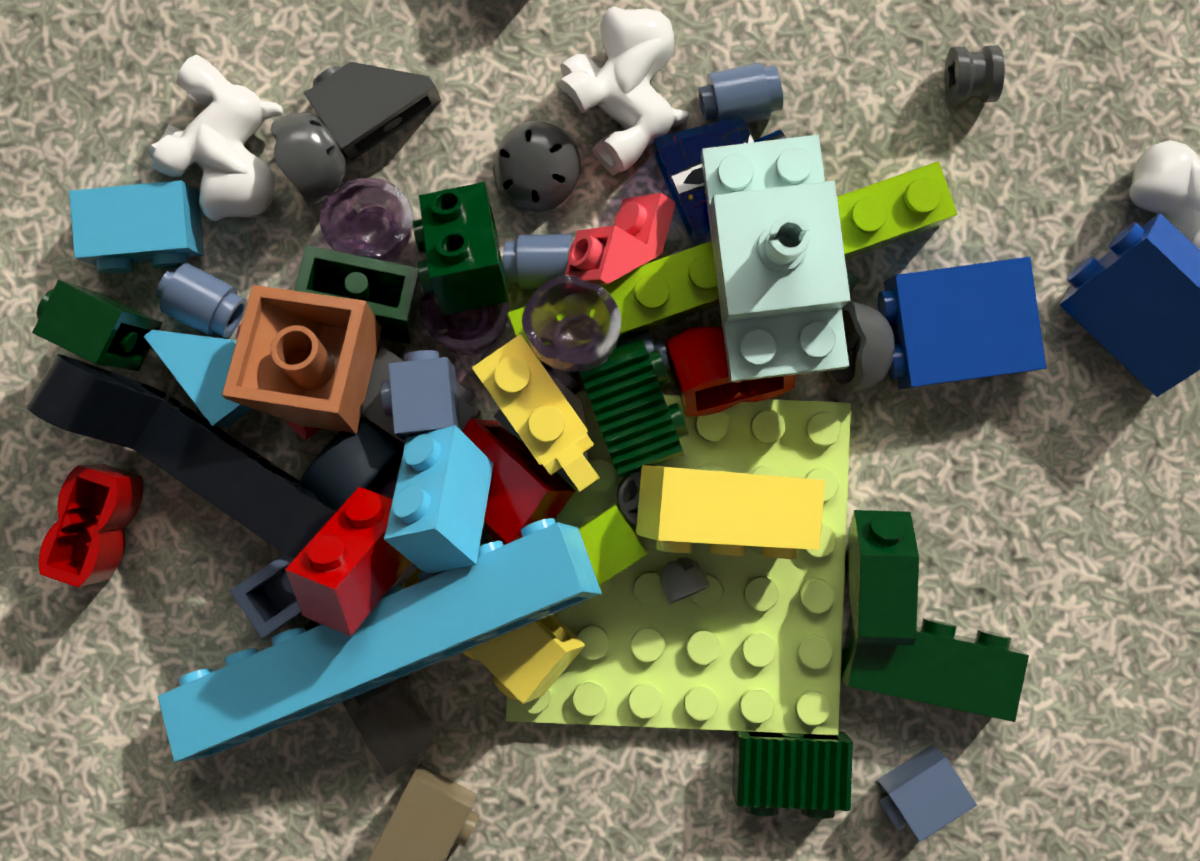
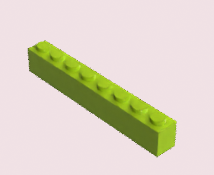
M939 161L837 196L845 260L940 227L958 215ZM712 241L644 264L609 284L582 286L508 312L515 335H522L541 364L545 366L596 348L599 343L638 333L718 305L720 303Z

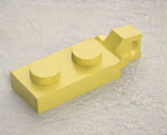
M521 334L472 367L538 464H543L550 476L563 468L579 492L600 479L583 455L585 451L594 446V443L587 435L589 431Z

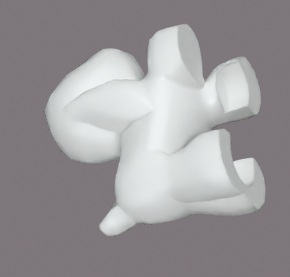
M614 6L608 8L600 24L603 46L608 57L602 68L598 67L586 54H576L560 64L563 78L559 81V86L563 92L572 98L580 112L585 113L598 105L624 128L623 131L614 132L603 137L592 148L595 157L612 175L627 170L639 159L647 145L658 142L669 132L671 127L682 125L689 119L688 111L673 109L650 85L652 77L667 65L674 52V32L671 22L660 11L647 8L624 10Z
M194 55L182 65L177 74L176 82L178 86L189 92L187 95L189 98L201 106L208 107L185 130H180L168 124L161 139L150 146L149 156L152 158V168L170 177H181L189 166L195 162L203 171L199 205L203 214L209 220L217 221L227 217L249 218L262 214L268 209L274 199L276 184L274 173L266 162L250 153L244 147V144L261 127L265 120L282 116V106L274 102L262 101L254 92L246 87L231 84L208 61L198 55Z
M1171 140L1155 144L1148 148L1135 164L1132 185L1129 188V197L1137 207L1150 212H1156L1157 214L1161 213L1200 250V159L1196 152L1186 144Z

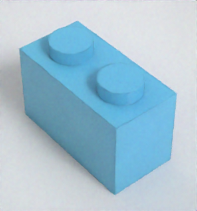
M182 180L69 191L74 257L97 266V272L117 274L131 272L132 263L152 261V267L179 268L187 263V258L204 256L199 191Z
M456 425L406 438L384 536L386 542L425 574L477 564L494 463Z

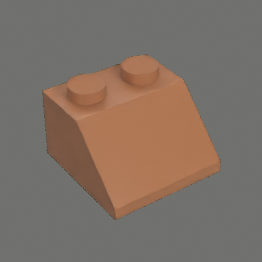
M252 285L222 396L232 402L301 426L357 434L382 326L367 302L363 300Z

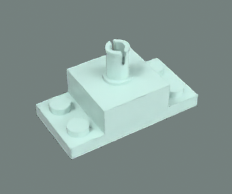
M819 134L703 148L701 161L729 383L838 370L849 367L842 307L851 300L835 180L825 181Z

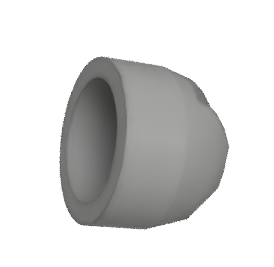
M688 557L678 558L676 562L669 561L663 568L660 576L661 587L668 604L683 600L710 587L706 575L699 564Z

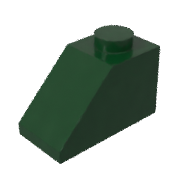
M854 510L846 539L845 569L856 643L914 645L917 630L919 553L911 512Z

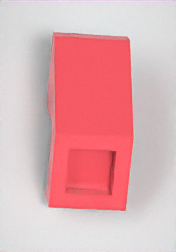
M662 193L625 198L622 200L620 210L616 215L614 226L578 230L568 252V264L562 283L569 287L609 284L660 256L663 253L676 202Z

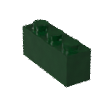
M851 613L841 657V681L852 688L1015 722L1029 655L1010 647L1012 638L1009 636L977 630L976 639L955 635L956 625L923 618L921 627H917L914 645L858 644L855 640Z

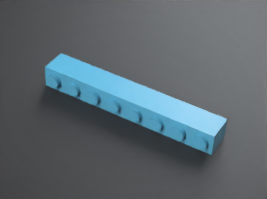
M554 518L539 520L522 528L521 534L523 537L506 545H503L502 541L481 545L476 565L425 574L422 571L418 574L419 583L402 589L400 585L392 586L352 636L322 624L308 631H305V628L291 629L271 638L273 646L260 652L257 648H252L224 658L226 666L214 672L211 668L181 676L178 678L179 687L158 696L174 762L214 756L601 595L602 592L578 527L560 522L556 523Z

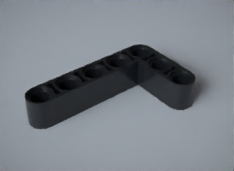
M57 354L26 406L27 410L60 429L134 449L289 557L295 559L339 510V508H331L323 503L316 493L302 488L298 479L219 427L212 426L207 419L172 397L168 401L164 398L167 394L145 383L66 355Z

